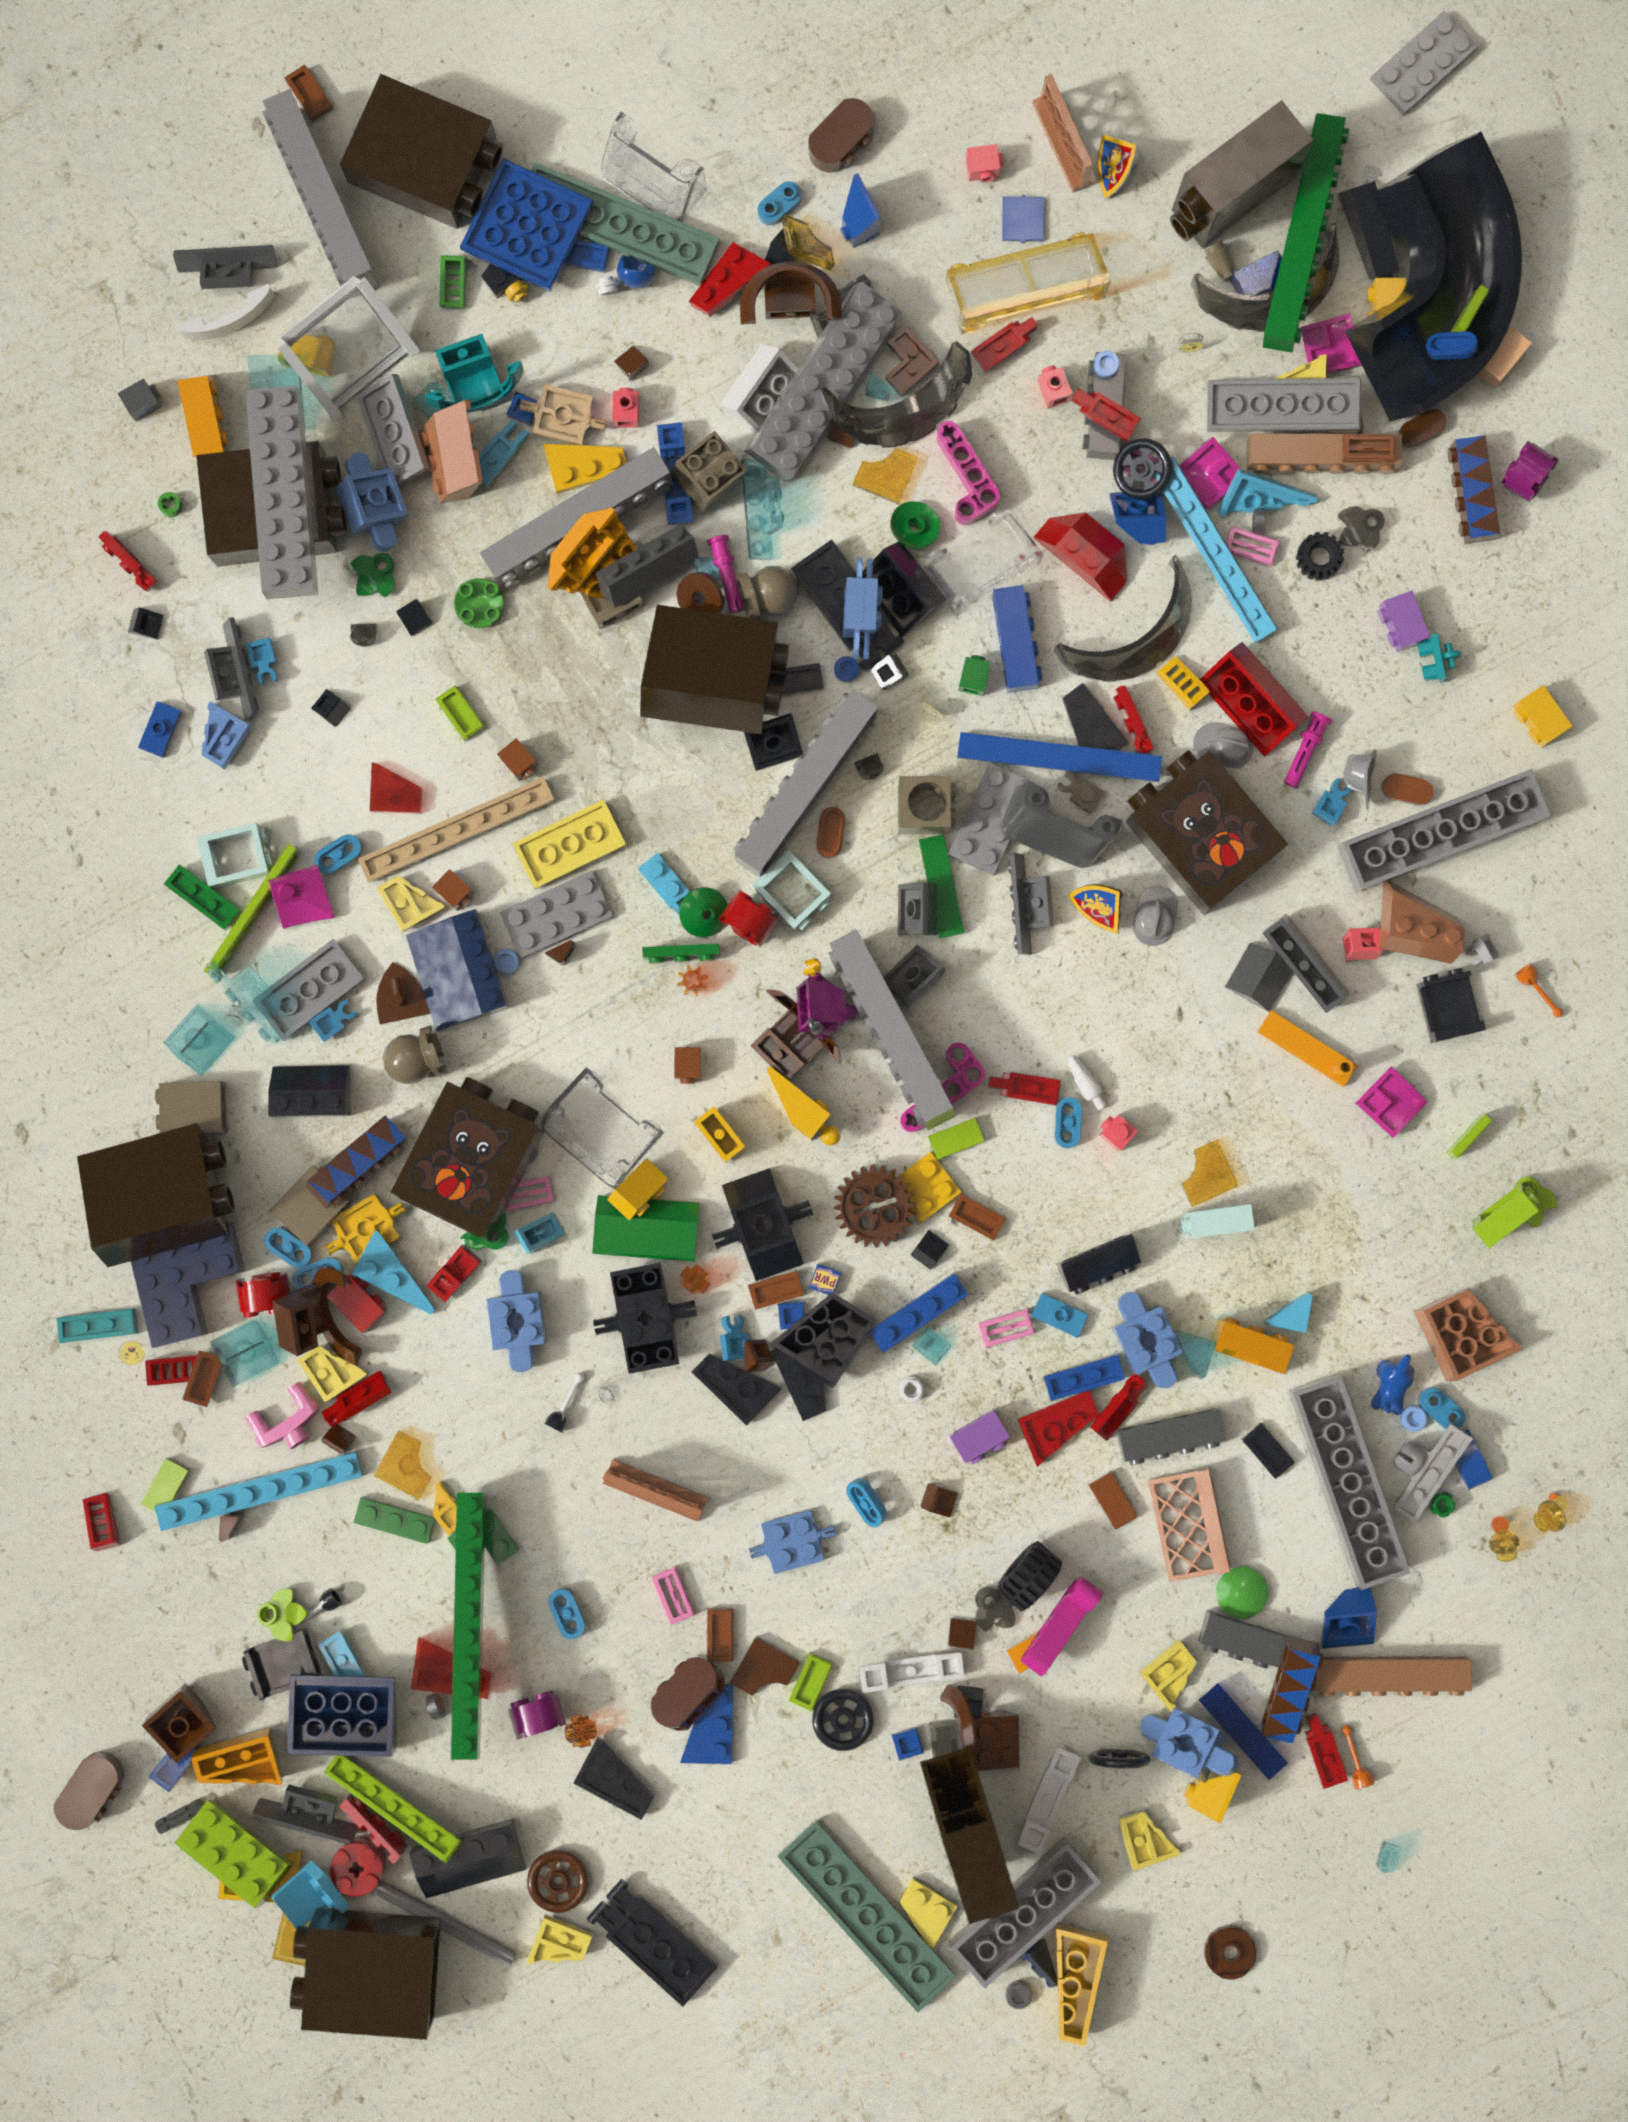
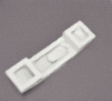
M266 284L246 294L250 302L249 304L207 324L199 316L178 326V329L184 339L207 340L228 335L245 327L260 316L270 305L275 295L270 285Z
M961 1652L919 1655L859 1666L862 1693L888 1690L891 1687L924 1682H942L965 1678Z
M1058 1746L1056 1747L1027 1812L1017 1845L1037 1854H1042L1063 1796L1081 1760L1080 1756Z

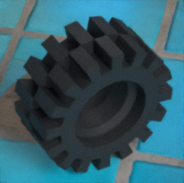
M1328 532L1310 534L1303 540L1297 550L1296 560H1298V563L1296 565L1298 568L1301 567V573L1303 575L1306 573L1308 575L1307 578L1310 580L1312 578H1316L1315 581H1320L1322 578L1324 580L1328 579L1338 571L1344 560V557H1342L1344 548L1341 549L1340 547L1342 543L1340 540L1338 542L1335 540L1336 536H1328ZM1317 547L1326 549L1329 553L1328 563L1325 565L1315 564L1311 560V551Z

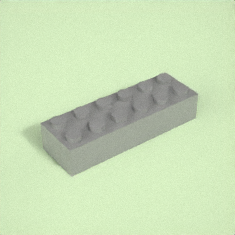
M1063 1837L1012 1883L1020 1909L1001 1914L993 1919H985L972 1924L968 1923L948 1941L949 1947L979 1983L986 1988L1102 1882L1098 1874L1069 1841Z

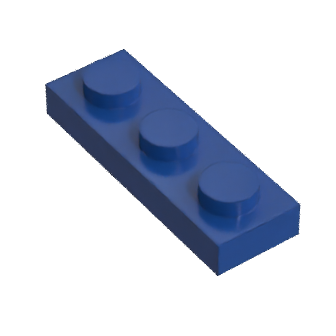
M1117 1354L1043 1376L1050 1401L1125 1380Z

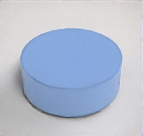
M1111 351L1099 353L1094 361V370L1102 378L1113 377L1118 372L1120 366L1118 356Z
M502 949L495 955L494 964L498 972L510 975L517 971L520 960L513 950Z
M1407 1406L1400 1414V1422L1405 1429L1417 1432L1426 1426L1427 1414L1418 1406Z

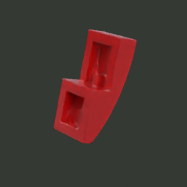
M461 1245L426 1286L444 1302H447L482 1260L467 1247Z

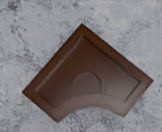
M755 1637L730 1684L751 1696L760 1687L769 1683H780L788 1686L800 1662Z

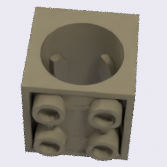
M714 431L676 461L671 476L703 514L741 483L747 469L717 432Z
M899 776L898 834H949L951 827H954V824H956V808H951V802H954L956 797V784L951 783V776ZM930 790L935 792L940 799L942 798L945 812H940L932 821L920 820L916 814L910 811L908 805L910 797L914 798L919 791Z

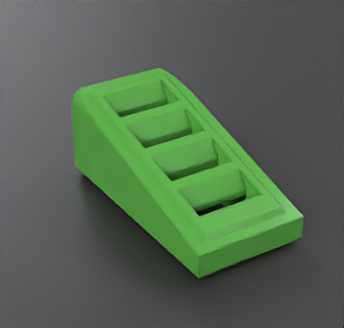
M440 255L439 307L465 308L466 256ZM447 264L460 265V270L447 269ZM446 274L460 275V280L446 279ZM446 285H460V290H446ZM445 295H460V300H445Z

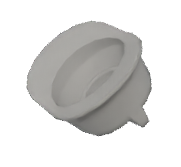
M1209 723L1197 730L1194 736L1193 746L1199 757L1210 750L1217 760L1226 767L1238 768L1244 766L1253 755L1252 742L1239 728L1220 723Z
M1376 749L1373 750L1371 755H1349L1344 769L1346 785L1351 790L1365 795L1366 810L1369 809L1371 779L1376 762Z
M1151 886L1146 888L1138 898L1133 920V931L1136 938L1143 944L1158 946L1167 941L1171 936L1177 912V901L1169 889L1162 886Z

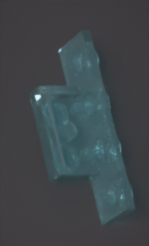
M742 459L741 463L747 469L742 483L749 559L773 560L772 534L782 529L784 523V514L781 511L782 490L779 487V478L767 479L766 468L753 459Z
M214 961L209 962L206 966L209 968L207 973L216 984L220 982L226 988L224 994L232 1003L237 1001L243 1009L240 1011L249 1023L254 1021L259 1027L257 1032L265 1042H279V1037L264 1020L282 1006L283 1003L255 969L248 965L229 980Z

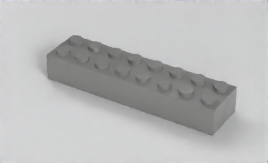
M291 89L263 100L266 110L262 111L264 118L272 132L273 138L281 152L282 158L340 286L355 276L359 280L365 277L373 289L378 287L377 280ZM357 292V293H356L355 295H353L351 298L360 295V293Z
M860 282L851 288L841 304L842 320H830L744 450L745 453L783 481L793 478L902 313L864 282Z
M297 386L245 390L262 593L267 599L319 595L302 394Z
M653 447L479 553L502 589L505 587L511 588L520 582L519 578L526 574H535L542 568V564L550 561L551 553L583 514L613 508L619 520L622 521L631 510L635 508L640 510L647 506L649 500L656 495L661 497L671 490L670 487L674 485L671 474L657 450Z
M853 689L850 694L845 693L837 704L838 711L836 714H829L822 725L824 727L821 735H814L808 744L809 748L806 756L802 754L793 765L794 772L791 777L786 775L778 786V795L776 797L771 796L763 807L765 809L761 818L756 817L748 828L750 834L746 839L742 837L734 847L735 861L758 878L767 871L877 717L878 706Z
M1530 769L1344 841L1337 848L1355 893H1358L1541 822L1551 815L1533 770Z
M855 929L829 943L832 949L828 953L837 972L842 970L843 973L840 976L848 993L854 992L855 996L852 999L859 1014L867 1016L864 1019L866 1027L872 1038L878 1037L879 1040L876 1043L884 1060L890 1059L891 1062L888 1063V1066L895 1081L901 1080L903 1083L900 1086L901 1092L908 1104L913 1102L915 1106L912 1108L913 1114L920 1127L925 1125L929 1131L955 1117L952 1104L858 930Z
M1335 1374L1289 1390L1288 1393L1356 1587L1364 1590L1410 1574L1342 1376Z

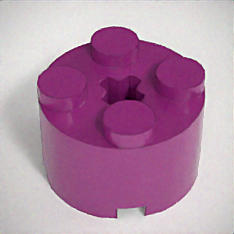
M1527 441L1521 449L1518 459L1516 461L1513 460L1507 468L1506 475L1501 483L1504 484V487L1530 503L1531 499L1537 495L1549 478L1550 469L1554 470L1559 458L1537 444Z
M553 1690L535 1695L536 1701L529 1702V1699L525 1698L510 1703L511 1709H508L516 1740L523 1738L522 1733H524L526 1738L558 1727L557 1722L559 1726L566 1725L558 1694L554 1695Z

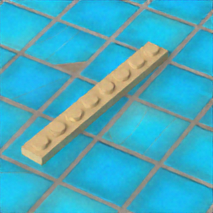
M542 777L358 858L367 881L371 883L552 803L555 800L545 778Z

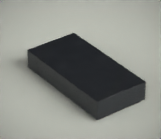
M820 663L786 668L785 675L772 673L771 676L772 684L782 685V695L824 689Z
M1259 1423L1241 1438L1274 1479L1278 1478L1295 1463L1262 1423Z

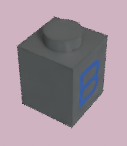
M144 378L117 393L135 422L162 407L158 401L161 395L154 384L149 385Z

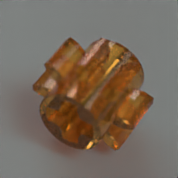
M688 965V972L685 974L682 972L678 973L683 978V982H679L677 986H685L684 995H688L689 991H691L698 997V990L700 988L707 990L703 981L708 979V975H700V966L694 971ZM694 975H697L699 984H693L691 987H688L687 977L692 978Z
M697 1264L693 1268L687 1265L680 1274L684 1278L680 1284L693 1295H696L698 1291L704 1294L711 1285L707 1281L711 1275Z
M588 1715L570 1717L571 1723L567 1724L564 1730L566 1740L569 1743H573V1747L579 1746V1748L591 1746L590 1739H595L597 1734L594 1721L589 1720Z

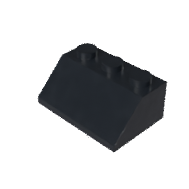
M899 541L884 548L873 559L872 579H878V586H882V602L880 607L889 618L892 626L902 637L931 616L947 600L907 548ZM867 567L862 571V578H866Z
M350 1065L273 1067L268 1089V1116L273 1118L350 1116Z
M1125 1234L1056 1263L1067 1291H1074L1077 1295L1089 1290V1284L1098 1281L1099 1285L1113 1280L1112 1274L1119 1271L1125 1275L1136 1270V1264L1141 1263L1133 1235Z

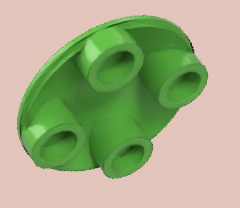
M475 578L462 583L454 597V609L458 618L464 624L473 628H486L495 624L504 611L505 602L501 590L496 583L487 579Z
M1245 1566L1235 1567L1230 1572L1224 1573L1217 1582L1216 1595L1219 1605L1227 1614L1235 1618L1245 1619L1255 1616L1263 1609L1268 1598V1588L1264 1578L1254 1569Z

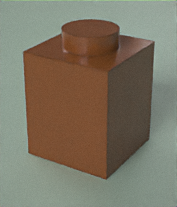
M517 738L497 753L500 760L518 781L522 778L526 780L536 772L535 767L538 766L536 760Z
M450 869L432 886L456 911L460 907L462 909L466 908L473 900L471 896L474 892Z
M675 1047L674 1078L680 1079V1084H695V1080H701L700 1047Z

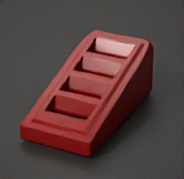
M197 1355L146 1360L147 1386L188 1382L187 1361H192L193 1368ZM177 1362H181L182 1377L179 1378L177 1373ZM166 1363H170L171 1378L168 1379ZM159 1364L160 1379L156 1380L155 1365Z
M109 1493L82 1499L90 1549L102 1551L120 1546L119 1533ZM103 1503L104 1508L92 1511L91 1506ZM105 1514V1518L94 1520L95 1516ZM107 1524V1529L97 1531L96 1527ZM106 1535L109 1536V1539L102 1541L99 1540V1537Z

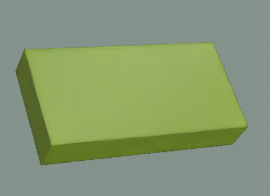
M1480 285L1472 293L1450 332H1463L1467 330L1488 294V288Z
M456 685L435 699L464 741L485 728Z
M1486 1114L1479 1115L1445 1153L1451 1158H1459L1491 1124L1492 1120Z
M976 1118L928 1136L937 1160L984 1142Z
M165 1458L141 1505L155 1512L154 1506L156 1504L174 1500L190 1470L169 1458Z
M810 1652L788 1701L813 1711L833 1666V1662Z

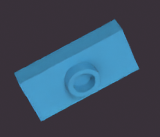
M1041 1293L1031 1317L1078 1338L1088 1314Z

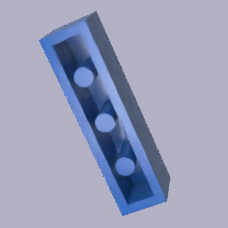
M1023 585L993 589L992 600L1007 693L1037 689L1038 681H1042L1041 667L1036 666L1035 657L1038 656V646L1036 641L1032 642L1031 632H1034V621L1032 616L1028 617L1027 607H1031L1029 592H1024Z
M952 1273L871 1328L869 1332L884 1353L969 1294L956 1275Z

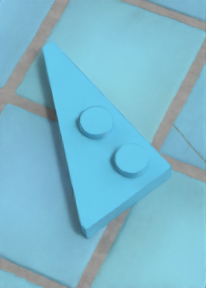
M1238 468L1217 511L1219 515L1227 516V512L1244 511V513H1250L1255 508H1265V511L1282 509L1283 505L1298 504V506H1305L1317 503L1319 498L1317 494Z
M375 1229L352 1274L432 1315L435 1308L429 1298L419 1288L413 1276L382 1237L381 1232Z

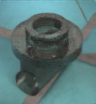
M376 623L351 624L350 638L354 644L367 647L375 642L377 634Z
M878 753L854 762L861 778L865 780L877 778L884 769Z

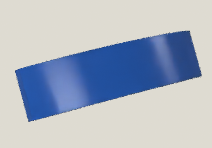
M682 422L657 425L660 457L670 474L676 461L685 455ZM672 478L674 485L665 494L668 525L693 523L691 499Z

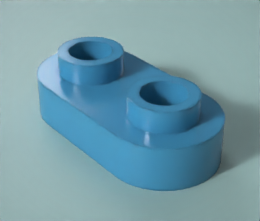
M791 181L780 184L759 203L758 217L760 221L766 225H775L800 204V187ZM788 190L793 192V195L790 197L784 194ZM773 207L775 210L772 213H768L766 208Z
M343 835L316 853L314 865H317L323 874H334L361 855L362 844L353 835ZM353 844L354 850L347 853L345 850L346 846ZM332 858V864L325 866V859Z
M1072 1097L1060 1100L1055 1112L1054 1139L1060 1147L1066 1149L1076 1146L1081 1137L1082 1106L1078 1100ZM1065 1106L1072 1107L1073 1113L1071 1115L1064 1113ZM1064 1131L1071 1133L1069 1141L1063 1139L1062 1134Z
M273 1228L265 1235L264 1243L266 1248L289 1265L300 1268L311 1262L313 1257L311 1247L306 1246L299 1238L286 1229ZM277 1236H281L283 1238V1243L281 1245H277L275 1243V1238ZM298 1250L304 1252V1257L301 1260L296 1258Z
M325 1258L300 1267L293 1274V1285L298 1290L312 1284L315 1273L324 1267L333 1266L336 1270L344 1273L343 1265L335 1258ZM306 1274L311 1277L309 1284L303 1282V1276Z
M1429 1387L1421 1391L1418 1397L1420 1408L1441 1427L1447 1429L1451 1423L1448 1419L1451 1413L1456 1415V1421L1452 1424L1458 1428L1464 1425V1411L1441 1390ZM1435 1396L1437 1403L1432 1406L1429 1403V1399Z
M856 1478L849 1483L846 1489L847 1495L864 1522L871 1527H878L887 1519V1510L870 1483L863 1478Z
M565 1588L556 1589L549 1597V1608L560 1633L565 1638L576 1639L585 1630L584 1617L573 1593ZM565 1597L567 1604L564 1606L559 1605L558 1598ZM571 1620L576 1621L577 1628L570 1629L568 1622Z

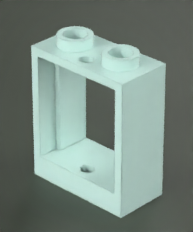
M256 822L196 837L207 884L212 889L265 877L274 866L271 852L267 853L265 843H268L266 830L261 828ZM252 833L260 867L220 876L213 842Z
M789 850L752 884V888L793 931L798 928L803 930L812 921L810 916L816 910L821 913L831 903L828 900L831 897V893ZM790 865H793L821 894L795 920L765 890Z
M1251 1204L1183 1213L1184 1218L1180 1219L1182 1234L1186 1233L1187 1238L1255 1230Z

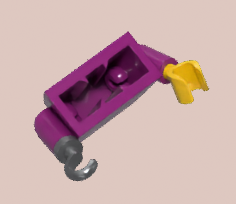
M817 958L804 961L807 968L803 970V974L805 976L808 975L809 978L796 987L799 1032H812L818 1039L824 1040L837 1033L838 1029L846 1023V1020H854L857 1009L854 1005L845 1004L844 990L836 987L822 976L820 962Z

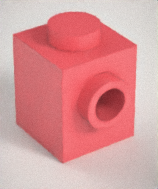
M997 144L967 148L966 163L969 181L980 180L981 182H990L995 178H999L1000 168H1004L1002 152L998 153Z
M628 387L619 388V391H613L612 422L614 427L639 428L640 398L638 391Z
M1118 1114L1114 1118L1109 1116L1100 1126L1103 1131L1099 1135L1114 1149L1121 1151L1138 1131Z

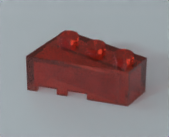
M418 1637L411 1689L452 1694L453 1652L423 1637ZM482 1667V1698L491 1699L495 1672Z

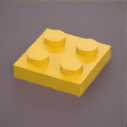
M931 1152L899 1175H904L901 1182L903 1185L906 1183L911 1184L906 1189L907 1192H915V1195L909 1199L911 1202H916L917 1205L910 1208V1210L916 1213L915 1217L920 1223L961 1193Z

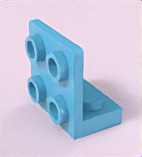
M312 1860L272 1895L274 1902L296 1929L297 1926L308 1924L317 1908L324 1909L328 1906L332 1910L336 1907L342 1914L350 1908L330 1879Z

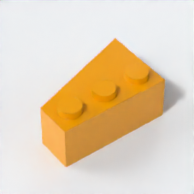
M1226 1317L1225 1321L1217 1320L1208 1349L1282 1374L1286 1373L1294 1349V1345L1288 1343V1337L1274 1333L1273 1337L1264 1335V1329L1250 1325L1249 1329L1239 1326L1240 1321Z
M270 1727L193 1750L191 1760L198 1783L232 1784V1782L282 1785L284 1776Z

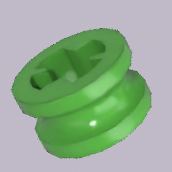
M166 492L159 497L158 507L162 514L172 518L181 513L182 502L175 493ZM175 500L173 502L176 506L174 508L169 507L166 510L165 502Z

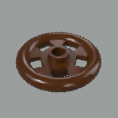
M551 1850L545 1852L532 1863L528 1871V1892L532 1900L546 1911L562 1913L572 1910L582 1902L588 1891V1871L580 1858L569 1851ZM559 1860L569 1863L567 1871L563 1868H557ZM544 1865L551 1869L545 1878L539 1874ZM570 1876H578V1887L570 1886ZM554 1877H561L563 1883L560 1885L555 1884L553 1881ZM545 1885L551 1894L544 1897L538 1888ZM567 1892L569 1899L559 1902L557 1895Z

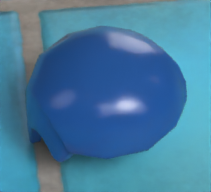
M623 255L619 259L617 275L625 286L632 289H643L652 283L655 268L630 256Z

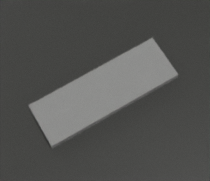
M1361 378L1208 380L1207 432L1360 431Z

